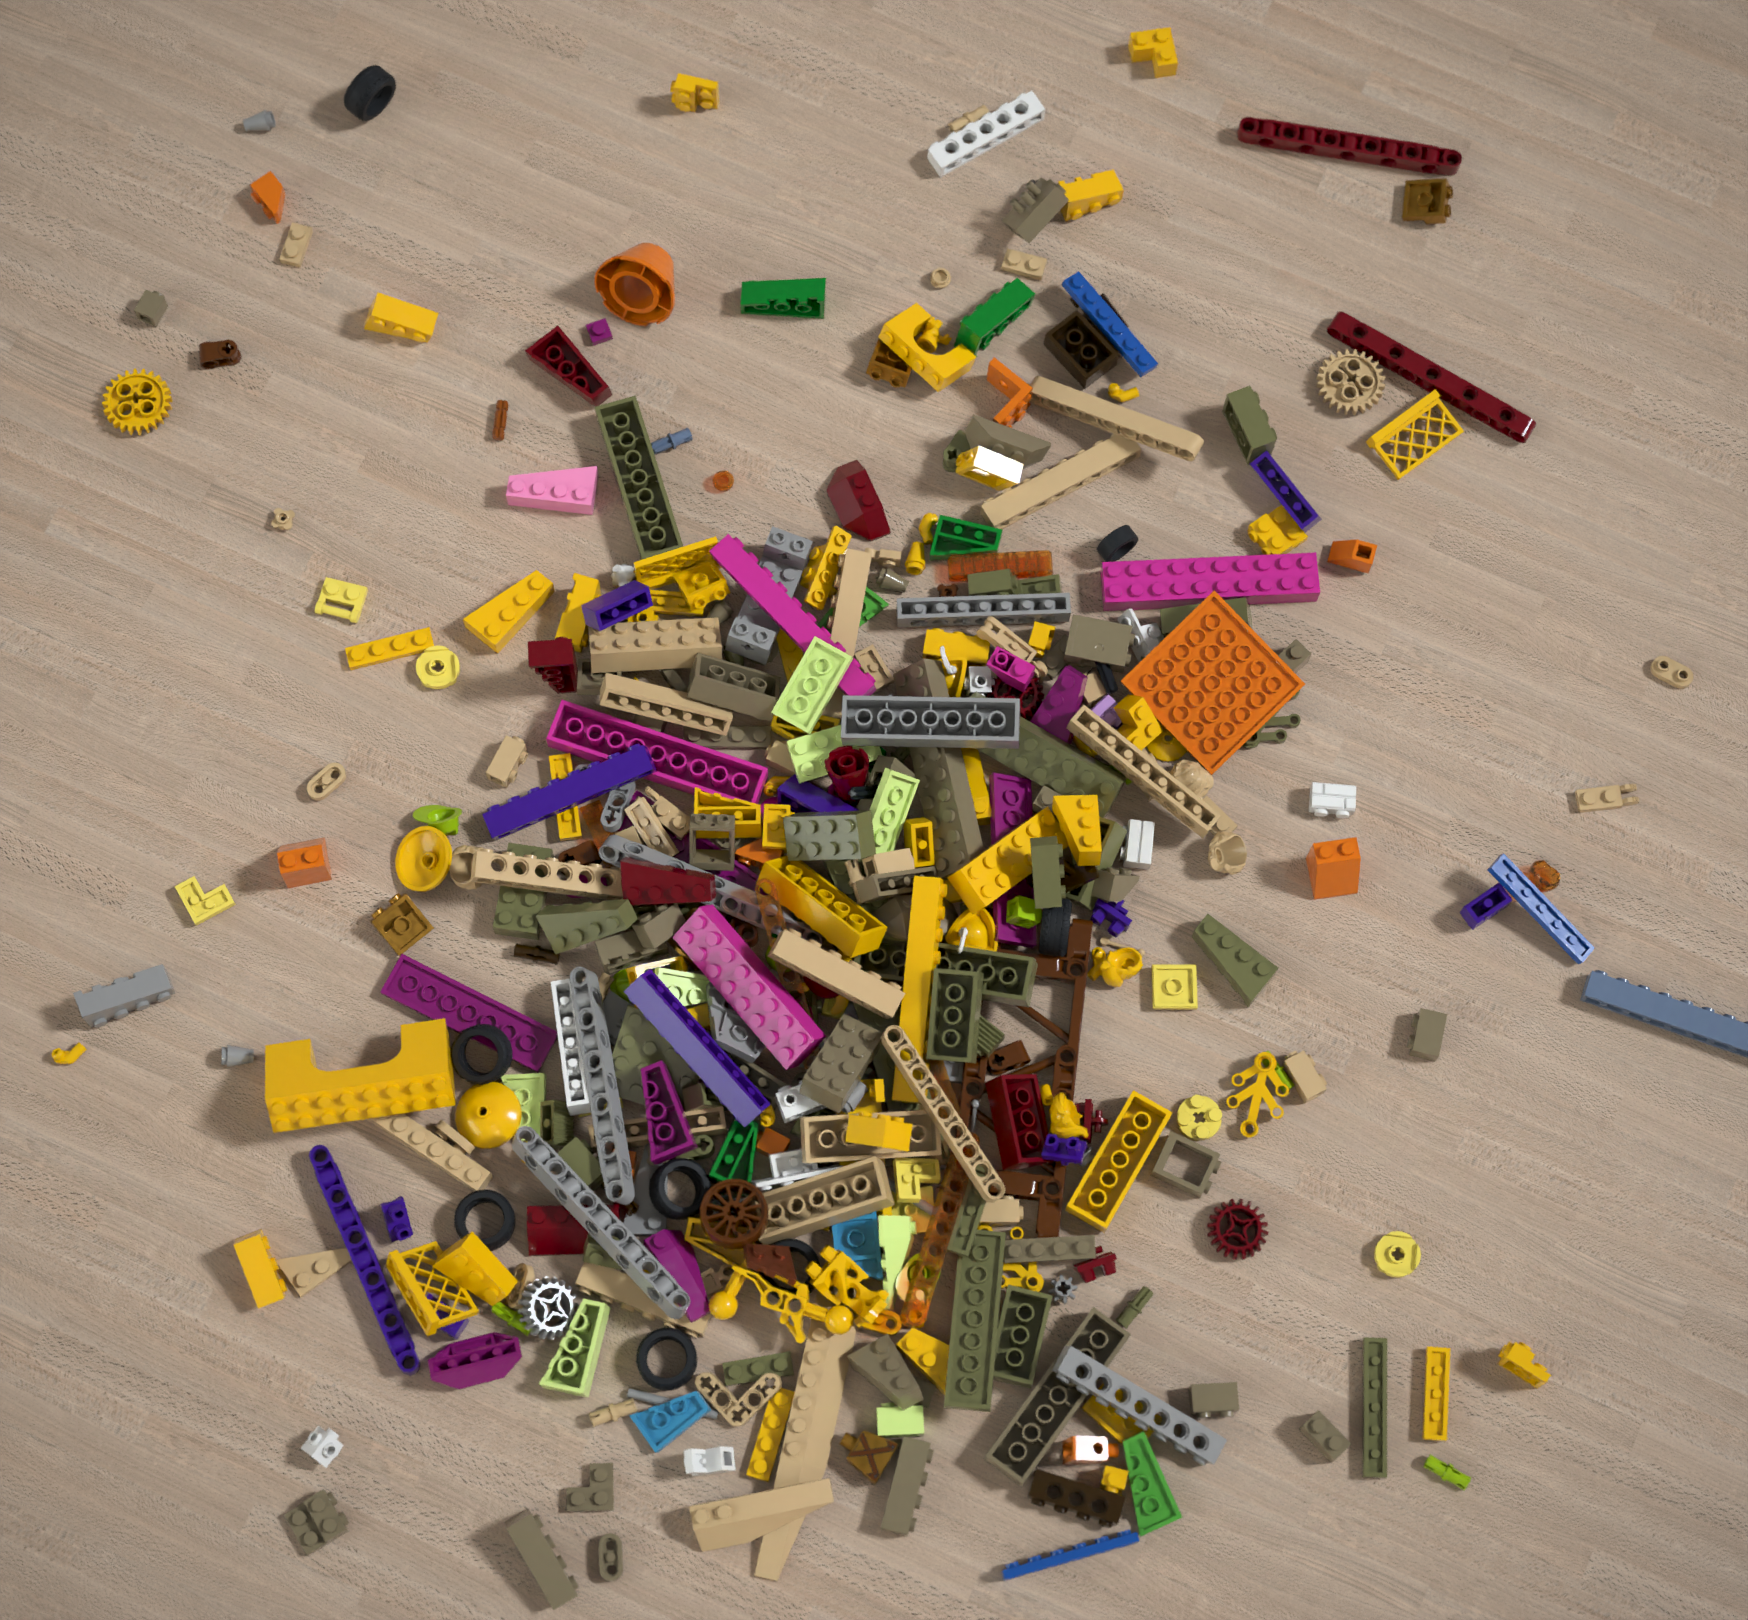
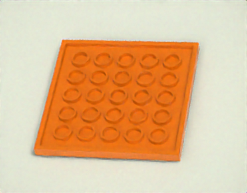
M1215 590L1120 681L1132 695L1144 697L1160 724L1211 775L1305 685Z

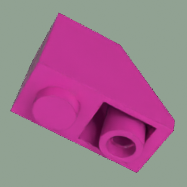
M998 646L987 662V666L1004 683L1023 693L1034 676V665Z

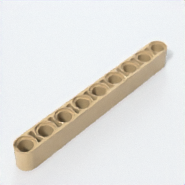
M1036 376L1030 384L1033 390L1030 392L1032 398L1029 402L1183 460L1194 461L1204 444L1202 437L1196 433L1044 377Z
M897 1025L889 1026L881 1035L882 1045L982 1198L987 1202L999 1200L1005 1193L1003 1182L903 1029ZM889 1032L895 1033L898 1041L891 1042L887 1034ZM900 1052H908L910 1061L902 1060ZM914 1070L920 1071L923 1079H914L912 1072ZM925 1090H932L935 1093V1099H928L925 1095ZM939 1108L947 1111V1119H942L938 1116ZM951 1128H957L959 1130V1138H954L951 1136ZM963 1147H969L972 1150L973 1155L971 1158L963 1154ZM976 1166H981L984 1168V1177H980L976 1174ZM989 1185H993L997 1188V1196H992L989 1194Z

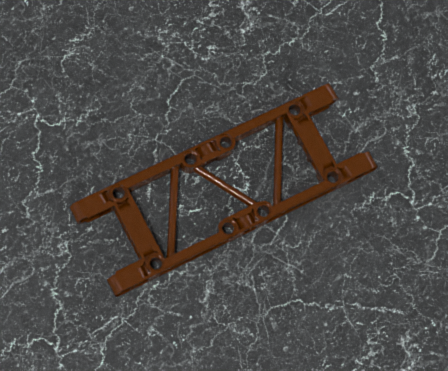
M984 907L993 919V908ZM1072 919L1066 957L1000 949L1001 943L998 942L997 952L1034 957L1038 964L1035 978H1039V981L1048 979L1074 985L1069 1033L1063 1031L1031 1006L1014 1005L1067 1044L1059 1047L1055 1055L1007 1074H1033L1054 1065L1051 1088L1053 1098L1061 1092L1066 1095L1067 1099L1074 1100L1092 920ZM1079 968L1082 974L1074 976L1071 974L1070 969ZM981 1000V1011H980V1015H981V1013H982L983 1000ZM1067 1053L1072 1057V1061L1064 1062L1060 1056ZM977 1056L976 1063L964 1062L958 1115L967 1129L969 1116H972L971 1101H980L982 1095L987 1093L985 1085L987 1058L985 1056ZM969 1086H975L978 1089V1093L970 1095L966 1089ZM977 1109L976 1119L995 1133L993 1120ZM956 1128L955 1138H959L960 1132ZM963 1147V1154H964V1155H965L966 1147ZM954 1153L944 1232L952 1233L968 1181L966 1183H959L956 1180L958 1174H965L967 1177L968 1175ZM1055 1161L1054 1165L1051 1163L1039 1165L1053 1175V1177L994 1169L1005 1186L1003 1196L1039 1201L1035 1232L1037 1238L1059 1237L1066 1166L1062 1165L1061 1161ZM992 1185L989 1194L997 1196V1188ZM1054 1185L1057 1187L1058 1193L1051 1195L1046 1191V1187Z

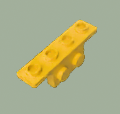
M838 526L832 527L825 545L816 546L811 550L807 567L802 572L800 585L808 588L804 602L817 610H823L839 570V556L844 554L851 539V534Z

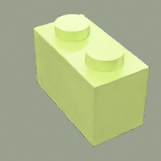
M882 1403L881 1407L876 1408L878 1436L883 1438L924 1436L923 1405L918 1406V1403L904 1411L900 1407H895V1403Z

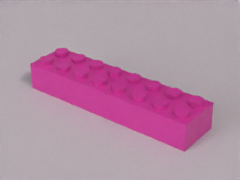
M713 904L699 907L672 937L786 1070L798 1067L826 1038L822 1030Z

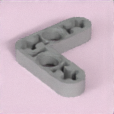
M580 764L575 770H580V772L586 770L589 764ZM635 781L610 791L600 819L605 831L615 832L620 829L626 815L624 809L629 806L635 791ZM621 798L624 800L621 806L612 805L615 799ZM612 812H614L615 821H612L610 824H608L607 821H611L613 817Z

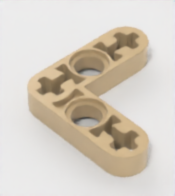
M711 1372L699 1374L695 1384L697 1389L731 1425L738 1427L746 1424L780 1390L782 1381L776 1373H766L739 1400ZM703 1377H710L712 1379L709 1383L713 1388H716L717 1385L720 1387V1389L714 1391L712 1396L709 1395L712 1390L708 1386L702 1387ZM767 1378H775L776 1381L774 1382V1385L776 1387L768 1388L765 1391V1393H767L768 1396L765 1397L764 1393L761 1390L757 1389V1387L760 1385V1388L762 1389L767 1385ZM720 1392L728 1396V1403L725 1406L719 1405L716 1401V1397ZM752 1393H757L760 1396L761 1400L757 1406L750 1405L748 1401ZM742 1402L748 1409L752 1410L750 1414L747 1410L741 1415L742 1421H734L735 1414L733 1412H739L744 1408L741 1405Z

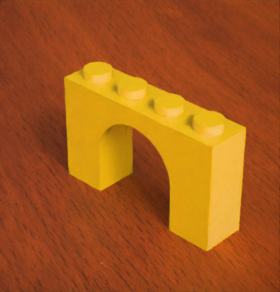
M915 303L886 322L878 338L937 392H940L969 372L977 357L963 344H960L944 355H933L922 350L916 344L914 337L925 330V325L931 315L918 303Z

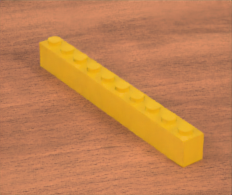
M914 876L903 992L905 995L901 1002L899 1027L903 1029L930 1070V1064L927 1063L926 1057L934 968H936L937 964H940L941 952L938 951V945L943 939V929L940 928L941 920H944L945 906H942L943 897L946 898L947 884H945L942 878ZM901 1051V1059L910 1061L909 1053ZM895 1065L892 1100L902 1103L921 1104ZM914 1070L912 1072L914 1079H923L920 1071Z

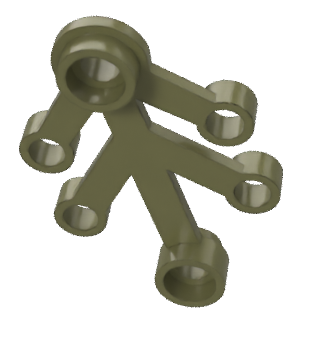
M1300 690L1290 700L1296 699ZM1280 708L1252 736L1254 740H1247L1242 746L1252 749L1263 741H1275L1278 744H1282L1287 738L1285 730L1278 729L1275 732L1261 731L1269 726L1288 725L1290 728H1297L1301 718L1297 714L1275 717L1282 709ZM1295 718L1298 723L1293 724L1290 722V719ZM1282 734L1284 738L1278 739L1276 735Z

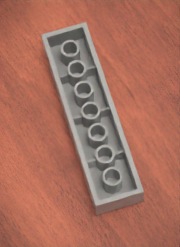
M842 696L841 741L843 746L1019 749V698Z

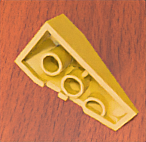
M961 748L978 825L991 824V806L979 751L976 748Z

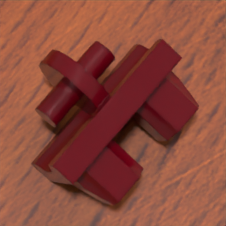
M1085 1099V1103L1074 1104L1077 1112L1084 1117V1125L1081 1126L1087 1128L1088 1137L1079 1136L1077 1138L1086 1141L1087 1144H1091L1092 1125L1095 1126L1094 1133H1101V1127L1108 1125V1119L1102 1118V1110H1096L1095 1117H1093L1092 1099Z
M1102 1246L1096 1247V1254L1103 1252ZM1110 1251L1096 1256L1094 1259L1076 1263L1073 1267L1079 1273L1083 1282L1088 1283L1096 1280L1093 1268L1101 1266L1104 1276L1116 1273L1114 1260H1117L1115 1253Z

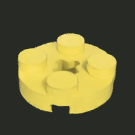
M432 646L424 650V653L418 657L416 672L425 687L444 689L456 683L460 673V664L458 657L445 646ZM436 663L444 666L440 672L432 670V667H436Z
M1194 1095L1187 1098L1177 1111L1178 1128L1190 1140L1210 1139L1221 1126L1222 1112L1219 1106L1206 1096ZM1195 1113H1202L1205 1122L1195 1123V1116L1193 1115Z
M1393 1231L1388 1233L1375 1246L1374 1258L1377 1268L1394 1278L1410 1275L1420 1263L1421 1251L1419 1245L1412 1239L1413 1237L1405 1232ZM1396 1249H1400V1253L1403 1254L1399 1261L1395 1260V1257L1391 1255V1252H1395Z

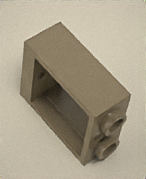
M691 814L689 864L702 870L734 871L735 815ZM696 830L729 831V850L696 849Z
M1171 1131L1151 1176L1200 1198L1203 1193H1208L1212 1185L1209 1178L1212 1173H1217L1221 1165V1161H1218L1220 1154ZM1175 1143L1211 1159L1199 1187L1163 1170Z

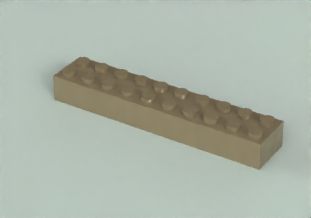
M923 658L893 674L897 696L949 697L941 661ZM909 747L915 777L920 780L918 790L924 817L932 821L934 861L938 878L948 880L947 877L984 851L961 748Z

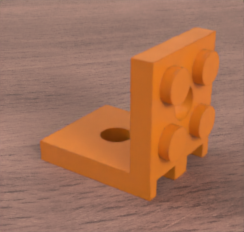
M994 357L988 364L987 381L1007 396L1010 401L993 418V422L1012 428L1015 421L1019 422L1022 420L1026 410L1031 405L1029 403L1032 398L1030 392L1033 388Z

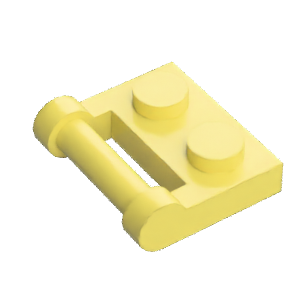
M326 577L319 600L315 606V613L320 615L325 613L349 619L350 622L357 624L368 588ZM329 601L353 607L354 609L349 611L326 605V602Z

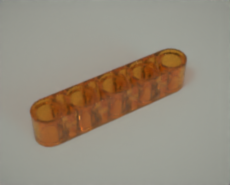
M1047 550L954 555L947 559L949 581L968 582L967 574L1010 569L1012 574L1017 576V579L1053 575L1052 553Z

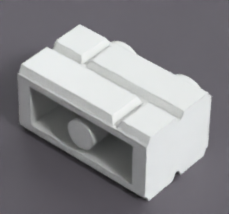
M1312 782L1309 794V812L1319 817H1325L1327 814H1336L1337 818L1342 819L1353 816L1356 808V786Z
M1130 819L1127 826H1123L1127 830L1124 838L1126 839L1125 847L1121 846L1120 860H1124V867L1144 870L1150 868L1154 822Z

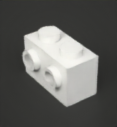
M802 1080L799 1082L800 1085L792 1088L791 1085L784 1086L778 1089V1093L775 1094V1100L784 1123L826 1108V1106L799 1093Z

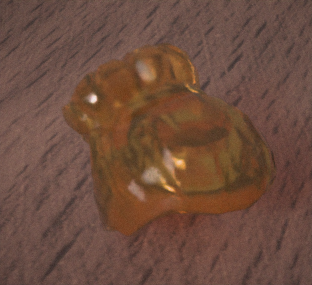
M1544 860L1535 861L1528 872H1522L1541 892L1554 890L1560 883V873Z

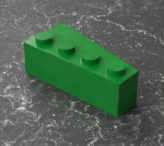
M826 278L750 280L742 282L741 314L824 319Z
M1018 278L1011 283L1007 282L1001 291L993 293L984 305L979 304L970 316L966 315L959 323L961 326L954 347L956 348L963 344L977 357L976 354L980 348L985 350L990 345L995 334L1000 336L1009 325V321L1013 323L1031 306L1036 293Z

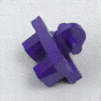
M1098 899L1090 919L1098 926L1102 924L1104 919L1111 922L1112 924L1107 931L1115 938L1123 931L1126 932L1132 922L1126 916L1129 911L1122 907L1125 902L1124 900L1118 903L1114 901L1105 903Z
M1048 1134L1041 1156L1042 1159L1061 1161V1164L1065 1166L1069 1163L1082 1164L1087 1143L1086 1141H1080L1077 1137L1065 1139L1058 1138L1055 1134Z
M400 1196L393 1201L381 1203L390 1241H402L410 1238L413 1232L404 1198Z

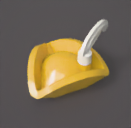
M941 646L940 654L942 658L938 659V661L942 662L949 697H960L966 673L967 659L962 656L947 657L944 646Z
M985 908L974 914L969 909L965 910L954 921L945 937L948 944L959 946V954L963 951V947L996 952L998 948V942L995 941L996 926Z

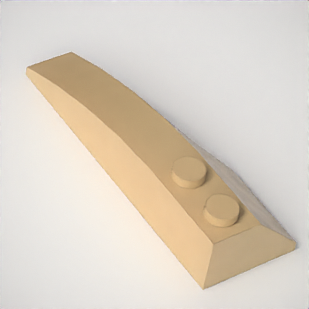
M830 1478L696 1504L689 1506L693 1530L703 1552L751 1542L834 1502Z

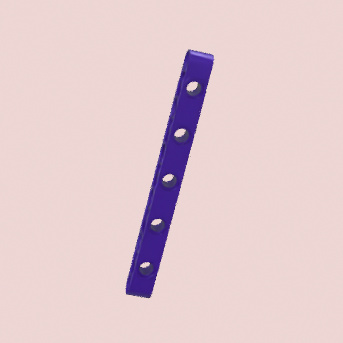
M316 1145L311 1149L309 1157L322 1192L393 1357H395L403 1373L414 1375L421 1366L414 1342L342 1174L327 1147ZM325 1152V1160L317 1162V1154ZM343 1193L344 1198L341 1202H333L335 1194ZM361 1234L360 1242L356 1244L350 1242L352 1235ZM372 1275L379 1276V1281L375 1285L368 1284V1279ZM388 1317H397V1323L394 1326H386ZM407 1358H414V1366L410 1369H405L403 1366L404 1361Z

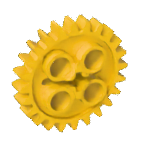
M134 368L133 374H129L125 370L124 377L117 374L118 381L110 380L113 386L105 387L108 393L102 395L104 400H106L102 402V405L106 408L103 411L108 416L109 423L113 422L115 429L120 427L122 433L128 429L130 435L134 433V430H137L138 434L141 435L144 429L149 434L150 427L157 430L156 423L158 422L164 424L162 417H169L166 410H172V406L169 403L173 402V399L170 396L171 391L167 388L166 381H162L160 375L155 377L153 371H150L147 375L144 368L141 370V373H138L136 368ZM146 389H152L149 393H143ZM125 391H131L128 395H122ZM153 408L151 412L144 413L146 409ZM131 410L130 414L123 415L125 411Z

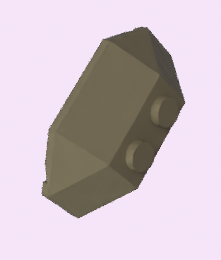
M974 414L965 428V434L971 449L977 446L984 447L1024 464L1022 470L1042 461L1051 447V442Z
M912 894L895 896L871 914L888 927L885 932L886 935L908 940ZM943 897L942 906H945L944 920H941L940 928L943 929V936H946L950 927L959 916L954 905Z

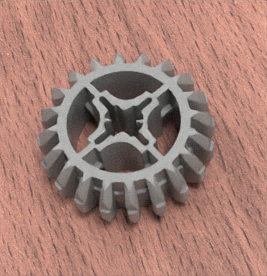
M543 1277L542 1280L535 1279L534 1285L528 1284L526 1286L528 1291H522L521 1295L525 1299L519 1300L518 1303L523 1305V1308L518 1309L517 1312L523 1313L524 1317H521L519 1321L527 1322L524 1329L529 1330L532 1328L531 1335L536 1336L539 1334L540 1339H545L546 1336L548 1339H554L555 1336L561 1337L563 1332H568L569 1325L573 1320L572 1317L576 1314L574 1308L578 1307L579 1304L573 1303V1299L577 1295L569 1294L572 1287H565L566 1281L558 1282L556 1277L551 1279ZM544 1289L552 1291L551 1295H548L546 1299L537 1297ZM534 1307L537 1310V1315H535ZM551 1317L559 1319L552 1327L544 1325Z

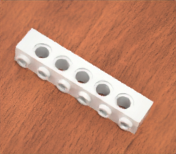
M1033 91L1022 93L1016 100L1004 103L993 113H986L980 120L967 124L961 131L949 134L945 140L933 143L928 149L927 159L941 178L1044 120L1045 108ZM1021 111L1024 114H1017L1016 112ZM1004 121L1006 124H1000L999 122ZM982 131H988L989 133L983 134ZM964 141H971L972 143L967 144ZM952 150V151H954L955 153L950 154V153H947L946 151Z
M570 978L551 981L567 1108L570 1116L591 1113L572 1002Z

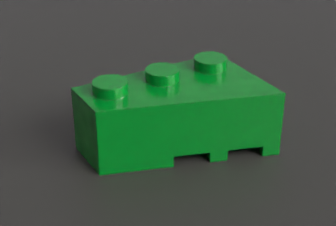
M940 515L929 555L930 561L997 556L1002 538V529Z
M735 1118L733 1119L708 1172V1177L711 1181L719 1183L728 1179H741L751 1183L758 1131L757 1122L752 1121L744 1127ZM746 1193L742 1194L746 1198L749 1196Z

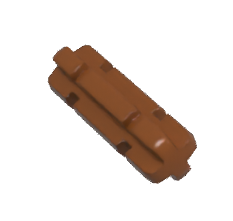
M498 400L496 404L497 410L495 411L492 437L496 441L504 440L509 406L506 400Z

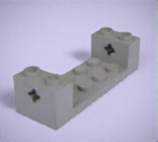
M772 526L759 566L761 568L765 566L773 574L772 579L776 583L780 581L788 590L786 594L792 598L809 558L813 541ZM748 594L738 617H735L729 631L725 650L766 665L780 627Z

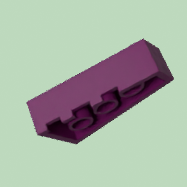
M661 1060L641 1068L649 1132L648 1138L651 1150L650 1156L651 1162L657 1165L698 1147L666 1064Z

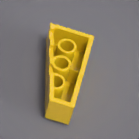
M535 570L463 618L465 628L498 654L555 592L553 583L538 570Z

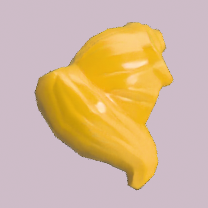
M1129 947L1117 949L1116 951L1110 950L1106 960L1101 964V976L1105 983L1116 988L1120 987L1124 980L1135 976L1143 966L1141 954L1136 949Z
M1060 1092L1058 1095H1055L1049 1110L1052 1122L1050 1133L1057 1135L1058 1138L1065 1139L1079 1136L1087 1138V1128L1080 1125V1118L1083 1115L1077 1112L1073 1101L1067 1099L1064 1093Z

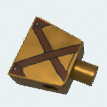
M864 1430L858 1439L846 1432L840 1442L841 1446L850 1450L846 1461L874 1485L898 1447L897 1443Z

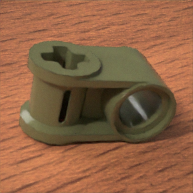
M962 430L955 434L943 452V467L948 472H956L957 457L971 449L966 434Z
M707 1135L693 1136L698 1148L673 1159L686 1158L693 1161L707 1159L714 1154L715 1145ZM704 1142L708 1145L706 1151H702L700 1148Z

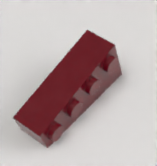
M558 325L525 350L530 361L593 406L601 405L613 395L606 382Z
M557 637L555 640L528 641L529 667L535 669L537 675H542V680L544 682L547 681L557 694L577 693L578 666L572 639Z
M625 857L620 861L623 899H628L631 905L710 902L716 897L715 874L690 869L685 870L675 868V866L635 860L630 857Z

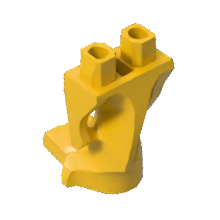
M826 1245L819 1254L827 1262L820 1268L812 1261L804 1269L811 1278L809 1282L834 1304L844 1303L849 1306L856 1314L854 1323L857 1327L860 1328L865 1322L872 1324L878 1314L886 1308V1299L889 1293L882 1289L872 1291L859 1283L869 1276L844 1252L839 1249L836 1251ZM853 1269L857 1273L856 1278L848 1276L847 1270ZM832 1285L837 1287V1294H832L829 1291V1287ZM850 1287L856 1291L854 1299L849 1298L847 1295V1290Z

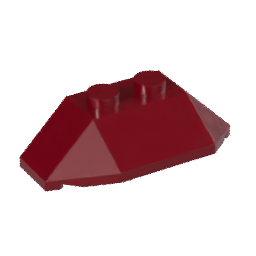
M858 460L837 467L826 492L842 527L871 542L891 534L882 503L866 469Z

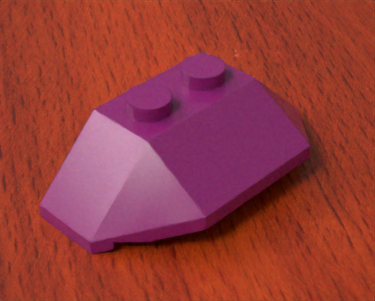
M492 1332L450 1343L428 1360L430 1378L432 1381L456 1389H463L504 1378L522 1358L519 1339L516 1336L511 1337L506 1334Z

